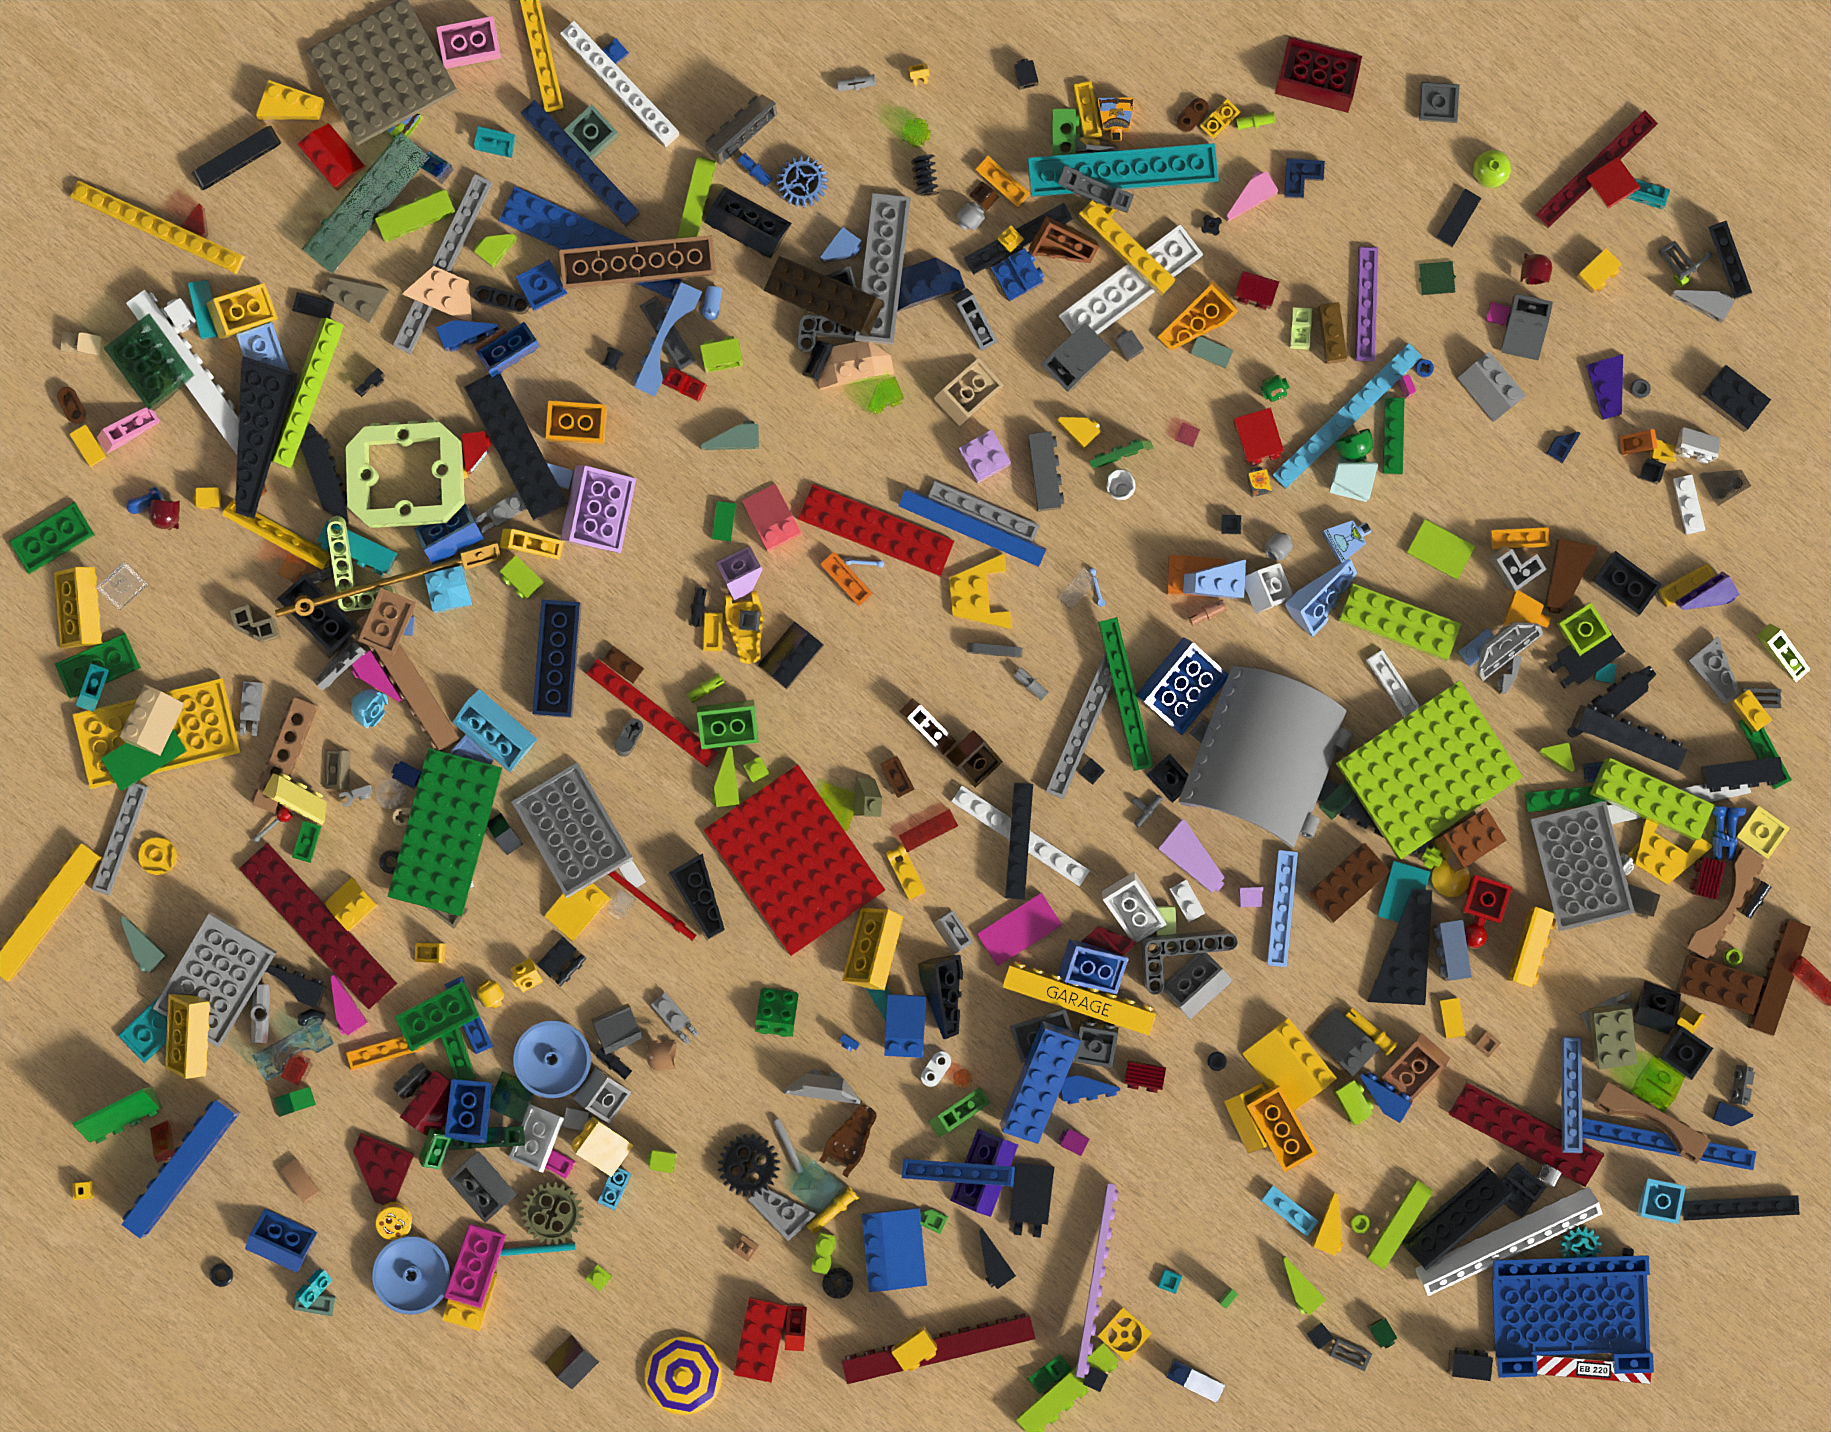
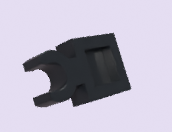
M377 368L355 391L363 397L374 386L377 388L384 382L385 374Z

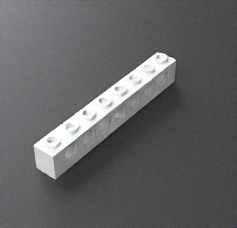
M575 21L560 33L561 38L665 148L679 136V131Z

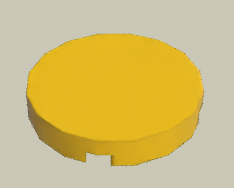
M152 837L139 847L138 862L147 873L154 875L165 874L176 863V849L173 843L166 838Z

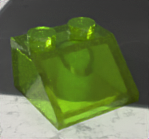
M1653 1055L1636 1079L1631 1091L1646 1102L1653 1104L1659 1111L1664 1112L1675 1101L1685 1077Z

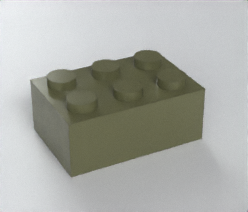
M1627 1003L1588 1008L1594 1065L1599 1070L1636 1065L1637 1057L1632 1008Z

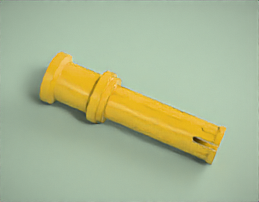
M1354 1007L1349 1010L1353 1015L1349 1012L1345 1015V1017L1373 1039L1372 1041L1385 1051L1386 1056L1398 1045L1397 1041H1392L1385 1031H1379Z
M848 1185L843 1193L838 1197L835 1196L833 1202L806 1225L813 1234H816L840 1211H845L847 1206L855 1199L858 1200L859 1196Z

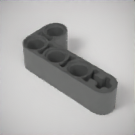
M805 315L801 318L799 324L798 348L805 354L812 352L815 347L816 336L855 340V331L851 330L850 333L845 334L841 331L842 325L821 316ZM805 321H812L814 326L811 329H805L803 327ZM831 323L833 325L832 330L824 331L822 329L823 324ZM804 339L812 342L809 348L801 346V342Z

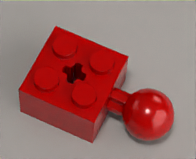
M1478 875L1472 876L1461 910L1463 913L1475 916L1473 924L1468 925L1464 929L1468 947L1479 948L1485 944L1487 940V932L1484 928L1486 920L1501 924L1512 886ZM1488 894V898L1491 901L1484 904L1482 898Z

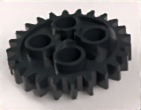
M744 1134L743 1140L737 1136V1143L730 1140L731 1147L724 1146V1149L727 1151L726 1154L720 1153L724 1158L718 1161L719 1164L723 1165L718 1171L724 1172L720 1179H727L724 1182V1186L731 1184L729 1190L732 1192L736 1189V1195L738 1196L743 1192V1196L747 1197L748 1192H750L751 1196L755 1197L756 1191L762 1195L763 1188L769 1191L768 1184L775 1185L772 1178H779L775 1174V1172L781 1170L776 1167L777 1164L781 1163L780 1160L775 1159L779 1154L777 1152L772 1153L775 1147L773 1145L768 1147V1140L762 1143L763 1138L761 1136L757 1140H755L754 1134L751 1135L750 1139ZM742 1149H748L749 1151L746 1158H740L739 1154ZM757 1150V1153L754 1155L752 1159L753 1151ZM760 1156H766V1162L763 1165L757 1164V1159ZM751 1162L753 1168H749L747 1171L745 1164H750ZM741 1167V1173L738 1176H733V1168ZM747 1172V1174H746V1179H745L744 1182H742V1178L744 1177L745 1173ZM752 1174L759 1175V1180L756 1183L750 1182Z

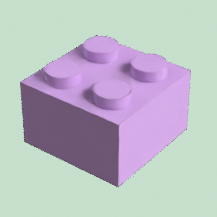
M993 430L968 442L958 450L977 484L1011 465V461Z

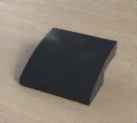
M1517 1162L1501 1179L1514 1194L1504 1205L1520 1218L1524 1216L1531 1205L1537 1201L1547 1188V1186Z

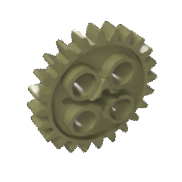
M547 1182L546 1188L540 1184V1191L533 1188L534 1195L527 1194L530 1201H523L527 1208L521 1209V1211L526 1213L521 1219L527 1220L523 1226H529L530 1229L527 1233L534 1232L533 1239L539 1236L540 1243L547 1239L548 1245H550L552 1240L557 1245L560 1238L563 1242H566L565 1236L567 1235L569 1238H572L571 1231L577 1233L578 1230L575 1226L582 1225L578 1221L579 1218H584V1215L579 1214V1211H582L584 1207H578L582 1200H575L578 1193L571 1195L572 1188L566 1191L565 1184L560 1188L558 1187V1182H555L553 1187H551L550 1182ZM548 1195L552 1198L550 1206H545L542 1203L543 1196ZM560 1197L555 1210L557 1216L552 1218L549 1228L545 1229L550 1217L548 1210L551 1211L553 1209L556 1198ZM566 1202L570 1205L568 1213H563L560 1210L561 1203ZM540 1213L545 1216L543 1224H538L535 1221L536 1214ZM554 1221L562 1222L563 1229L561 1231L554 1230Z

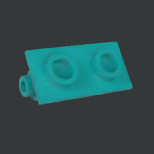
M324 1269L315 1270L307 1280L309 1285L304 1284L295 1293L294 1299L299 1303L301 1302L306 1309L332 1282L331 1277Z

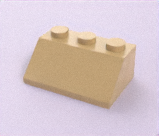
M144 685L120 737L128 744L160 756L183 709L184 703L162 691Z

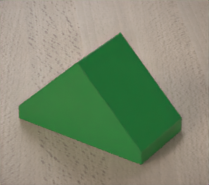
M311 1087L273 1099L279 1117L316 1105Z

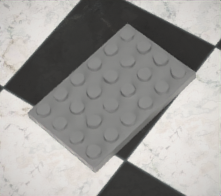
M578 762L512 801L513 806L566 898H569L633 859Z
M1606 801L1531 819L1559 932L1635 913Z
M210 912L153 1009L168 1017L169 994L199 996L209 1001L210 1012L207 1041L220 1048L277 951Z

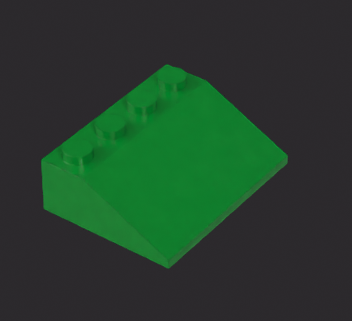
M153 1087L143 1088L74 1122L73 1126L89 1143L95 1141L98 1144L106 1140V1135L110 1133L117 1135L124 1131L123 1127L129 1124L133 1127L142 1122L141 1118L145 1116L151 1118L159 1114L158 1110L163 1107Z

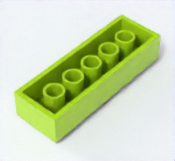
M1356 584L1351 585L1338 622L1443 661L1449 660L1461 627V623Z
M1612 758L1604 759L1590 792L1595 797L1693 841L1700 840L1714 807L1712 803Z

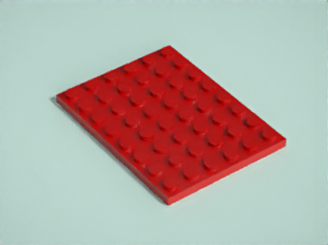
M799 764L704 829V832L790 956L886 891Z

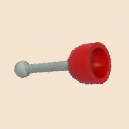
M284 805L279 808L277 819L258 835H254L253 841L259 842L260 838L279 821H289L293 817L289 809Z

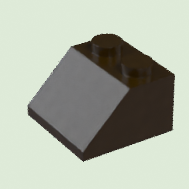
M974 730L946 755L948 760L975 788L1003 762L987 742Z

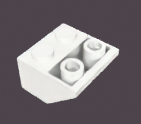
M1683 427L1678 435L1675 452H1678V456L1684 458L1695 457L1697 458L1696 461L1708 464V462L1718 458L1720 438Z

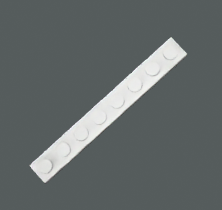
M961 786L951 802L1010 840L1011 818ZM1030 831L1028 853L1080 887L1090 870Z

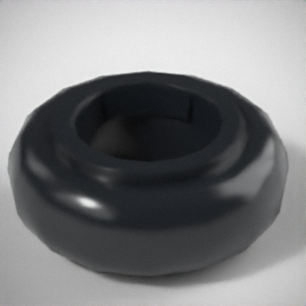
M388 850L380 856L379 865L383 872L394 874L396 865L389 868L386 866L385 861L389 856H392L396 859L397 863L399 853L394 850Z
M224 1263L214 1265L209 1274L211 1282L218 1287L229 1285L234 1276L231 1267ZM220 1269L227 1273V1278L223 1281L218 1280L216 1277V1272Z

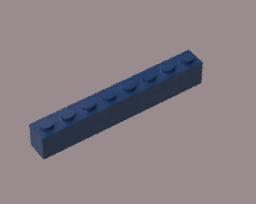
M535 100L521 111L522 117L625 227L640 215L639 210Z

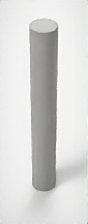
M780 1118L773 1121L796 1173L803 1172L802 1165Z

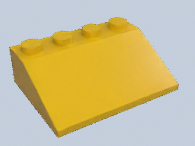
M1289 1018L1284 1019L1242 1053L1269 1088L1276 1084L1281 1087L1294 1111L1337 1079Z

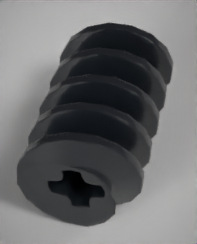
M933 154L921 155L911 161V164L915 165L912 171L916 173L913 175V179L917 180L914 183V186L918 188L915 190L916 195L933 196L939 194V192L933 191V189L938 187L937 184H933V181L938 179L932 176L933 173L937 172L936 169H931V166L936 164V162L930 161V159L935 157Z

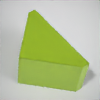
M1569 742L1539 749V754L1567 772L1572 773L1574 771Z

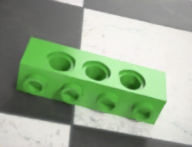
M1076 109L1052 110V156L1079 154V152H1075V138L1079 137V133H1076V126H1079V114H1076ZM1067 125L1070 127L1071 132L1064 134L1060 128ZM1063 144H1067L1071 150L1065 153L1061 151L1060 147Z

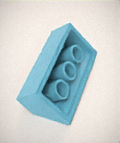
M480 689L466 701L452 722L509 772L515 768L537 741L534 735Z

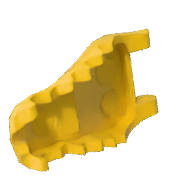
M752 591L751 596L753 600L732 602L731 594L725 595L726 623L737 647L739 660L744 664L758 662L761 657L760 641L763 609L758 591ZM741 610L761 612L759 631L739 630Z

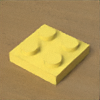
M1757 806L1736 835V838L1765 859H1769L1790 828L1766 810Z

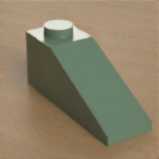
M743 421V424H739L701 444V449H759V425L755 424V421Z
M122 916L120 920L133 956L138 962L137 966L143 972H153L168 955L128 917Z

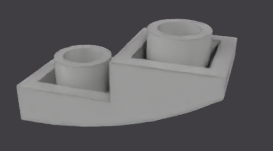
M1515 656L1508 661L1507 671H1510L1509 674H1503L1501 678H1498L1497 689L1500 690V694H1506L1512 686L1520 667L1521 656Z

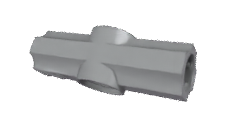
M258 984L253 991L251 1042L268 1043L269 1018L271 1014L269 1009L270 985ZM259 1008L265 1011V1016L262 1019L256 1016V1011Z

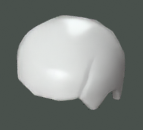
M1118 469L1110 473L1106 486L1107 492L1118 501L1128 499L1135 491V480L1131 473L1124 469Z

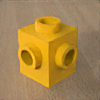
M531 958L510 968L513 974L510 977L515 987L519 986L522 992L543 982Z

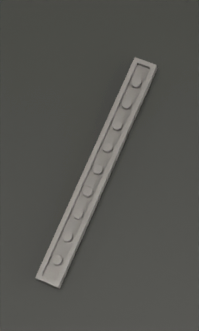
M476 174L474 175L431 267L435 266L449 273L451 272L493 184L491 181ZM414 300L393 347L411 355L433 308Z

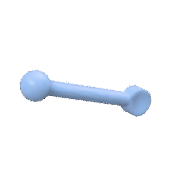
M851 558L844 559L846 565L853 563L877 565L878 567L884 566L882 560L876 562L852 560Z
M1090 568L1088 572L1092 576L1095 590L1097 593V604L1098 606L1103 607L1105 605V600H1103L1101 597V593L1095 576L1096 570L1094 568Z

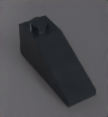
M980 1228L979 1233L984 1266L988 1276L985 1280L991 1288L995 1286L996 1289H999L1016 1277V1275L984 1229Z

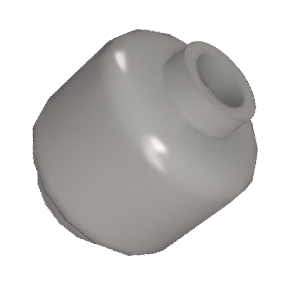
M967 202L957 213L959 220L957 224L964 230L968 228L975 230L985 219L983 214L985 211L977 203Z
M1278 532L1273 533L1264 545L1265 554L1273 561L1284 560L1293 548L1291 537L1284 532L1282 534Z

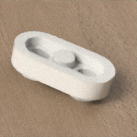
M939 1051L931 1058L921 1074V1080L926 1086L932 1087L937 1085L951 1065V1057L948 1053ZM940 1057H943L945 1059V1063L943 1065H940L938 1063V1059ZM929 1073L934 1074V1080L929 1081L927 1075Z

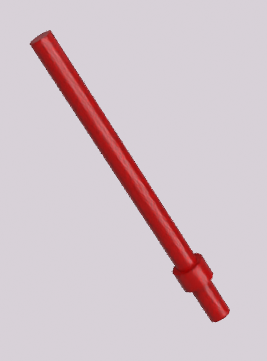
M615 870L607 874L670 923L675 931L681 932L691 941L695 939L697 935L688 929L683 921H678Z

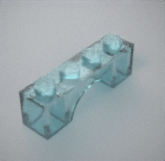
M318 1018L252 1056L258 1071L267 1082L284 1072L285 1064L294 1054L303 1050H312L319 1053L333 1045L334 1042L329 1029L322 1019Z

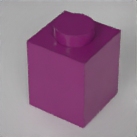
M1069 1128L1067 1131L1063 1130L1058 1139L1061 1142V1147L1079 1156H1082L1090 1140Z

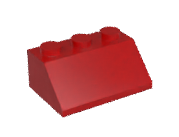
M329 123L312 131L297 144L336 191L366 167Z

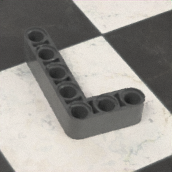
M1215 930L1146 937L1141 945L1144 987L1152 995L1160 994L1163 991V956L1230 951L1236 948L1238 944L1236 936L1229 930ZM1231 936V941L1228 944H1224V938ZM1207 938H1212V943L1208 946H1205V940ZM1188 940H1194L1191 947L1185 946ZM1170 941H1174V947L1167 949V944ZM1156 943L1155 949L1148 951V945ZM1151 962H1157V966L1154 969L1148 968ZM1152 981H1158L1155 988L1149 987Z

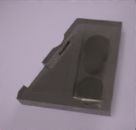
M1742 470L1704 472L1699 474L1700 479L1717 506L1751 487Z

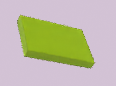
M1424 519L1407 554L1458 580L1475 546Z

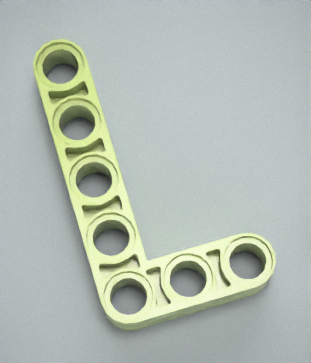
M334 516L329 520L327 533L336 592L356 586L346 522L343 517ZM339 524L341 529L335 530L332 528V525ZM341 542L344 544V547L337 548L335 543ZM343 560L347 565L344 567L339 566L337 562ZM343 578L348 579L350 583L344 585L340 580ZM390 585L381 587L395 593L394 588ZM380 588L350 596L352 599L350 603L339 599V607L344 611L370 609L375 602ZM369 595L372 599L366 601L362 596Z

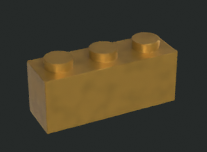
M1339 302L1320 304L1318 311L1326 364L1345 362L1347 360L1340 304Z

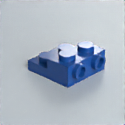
M1025 248L991 267L1009 302L1043 284L1042 278H1044V274L1040 267L1036 268L1034 266L1035 258Z

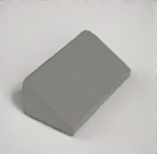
M953 910L933 922L954 955L973 943Z

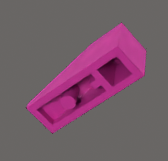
M368 651L352 664L351 671L356 678L360 677L361 680L396 701H402V698L372 651Z
M337 975L331 976L336 1020L339 1023L336 1026L342 1035L350 1036L369 1022Z

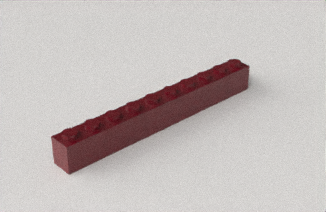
M1026 1313L1014 1315L1015 1319L1007 1320V1317L996 1319V1323L988 1325V1322L976 1324L977 1328L969 1329V1326L959 1328L958 1332L952 1334L950 1331L939 1333L940 1337L933 1338L937 1344L936 1355L928 1361L924 1358L919 1362V1367L1034 1340L1036 1338L1030 1315L1026 1316ZM894 1344L882 1347L883 1350L875 1352V1349L866 1350L864 1355L856 1356V1353L846 1355L845 1359L842 1360L847 1384L904 1371L892 1354Z

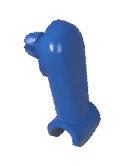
M152 487L149 489V493L138 498H130L126 504V509L131 514H138L150 506L151 500L164 501V496L157 487Z

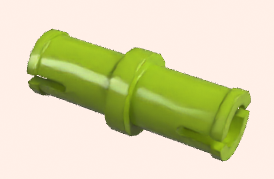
M1274 111L1258 115L1253 113V116L1236 118L1238 130L1251 127L1256 129L1262 125L1276 123Z
M717 673L707 681H701L699 686L687 692L686 695L694 703L704 695H710L712 690L725 682L720 674Z

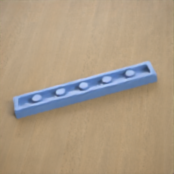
M1576 1037L1561 1038L1563 1153H1582L1581 1038Z

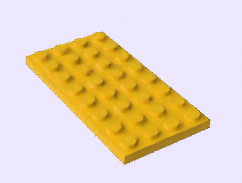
M223 678L164 692L184 703L174 729L187 752L149 775L241 753ZM137 699L97 708L94 712L88 710L73 714L90 789L115 784L101 758L126 743L120 735Z

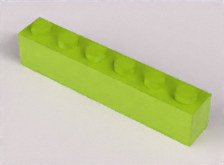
M1101 1342L1092 1350V1354L1087 1356V1363H1090V1366L1104 1373L1107 1371L1111 1373L1118 1366V1358L1104 1342ZM1077 1365L1016 1418V1421L1026 1432H1044V1427L1049 1422L1053 1424L1060 1418L1058 1414L1061 1411H1068L1074 1405L1073 1401L1077 1397L1081 1399L1089 1392V1387L1082 1384L1087 1374H1084V1378L1075 1377Z

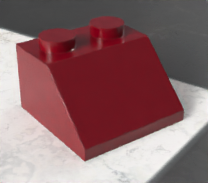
M1242 271L1233 299H1237L1239 304L1256 305L1255 308L1266 311L1267 308L1270 309L1272 307L1280 281Z

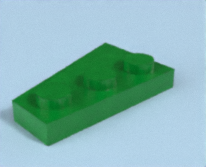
M1135 439L1130 441L1127 447L1123 448L1120 445L1112 448V452L1105 455V452L1094 455L1095 459L1089 462L1092 468H1099L1119 461L1123 456L1136 455L1138 450L1153 449L1151 441Z

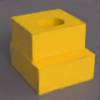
M93 1181L73 1182V1200L93 1199ZM80 1187H82L84 1190V1194L80 1195Z

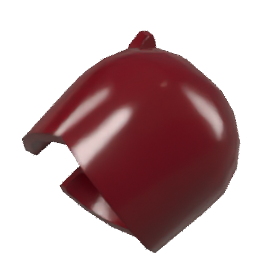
M1525 253L1520 282H1523V279L1528 277V285L1549 283L1553 269L1551 260L1543 254L1528 255Z
M151 500L149 508L151 524L159 529H179L180 500L175 502Z

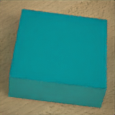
M1610 663L1595 673L1594 681L1613 684L1617 665Z
M1164 1269L1157 1287L1176 1294L1182 1275Z

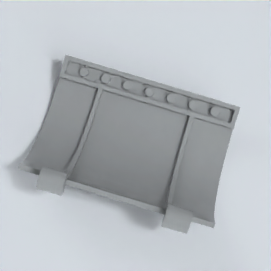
M1232 665L1178 802L1184 806L1205 807L1238 817L1270 832L1293 848L1298 835L1313 838L1320 819L1312 815L1335 752L1346 753L1353 736L1350 731L1340 728L1347 710L1325 694L1291 678L1265 670Z

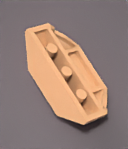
M858 341L833 346L818 379L819 389L894 375L891 355L871 342Z

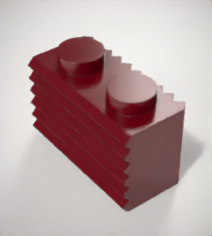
M1700 857V860H1696L1694 871H1697L1695 879L1692 878L1690 883L1691 894L1717 900L1726 862L1706 857Z
M1127 1060L1124 1083L1128 1084L1127 1088L1138 1090L1139 1086L1147 1087L1146 1091L1157 1093L1158 1090H1163L1166 1067Z

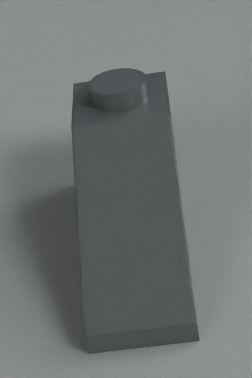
M968 288L951 297L981 351L998 342L977 300Z

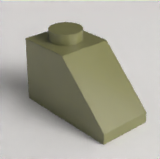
M856 777L853 816L881 817L882 796L875 779Z

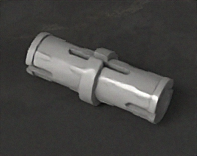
M856 75L853 78L837 80L838 92L854 89L859 91L860 88L876 86L875 75L861 77ZM865 81V83L848 85L849 83Z

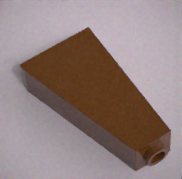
M1564 539L1557 540L1544 608L1549 609V612L1560 614V611L1567 609L1597 550V546Z

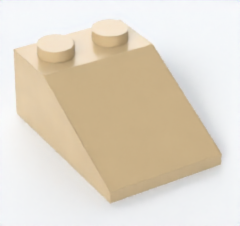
M977 358L943 388L934 399L960 427L1004 385Z

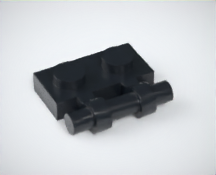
M563 936L536 965L550 978L557 973L560 977L555 982L561 987L565 981L568 982L571 979L570 976L577 969L579 970L583 966L582 963L587 958L583 954L575 958L573 954L577 949ZM569 960L572 964L563 971L561 966Z

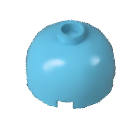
M365 689L359 692L351 700L353 718L366 728L368 726L374 727L385 714V711L382 709L384 704H388L387 696L375 689Z

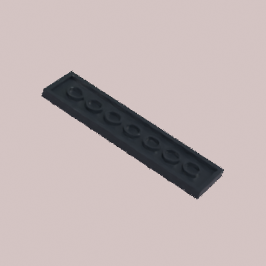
M488 374L465 386V390L533 521L567 505L568 503L501 374H497L494 377Z

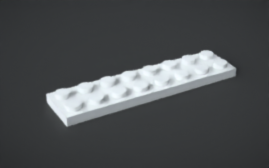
M1181 225L1177 226L1146 250L1173 277L1203 256V253ZM1126 265L1059 315V318L1071 334L1085 322L1097 334H1100L1153 294L1155 290L1130 266Z

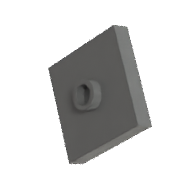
M1421 82L1419 121L1457 123L1460 84Z

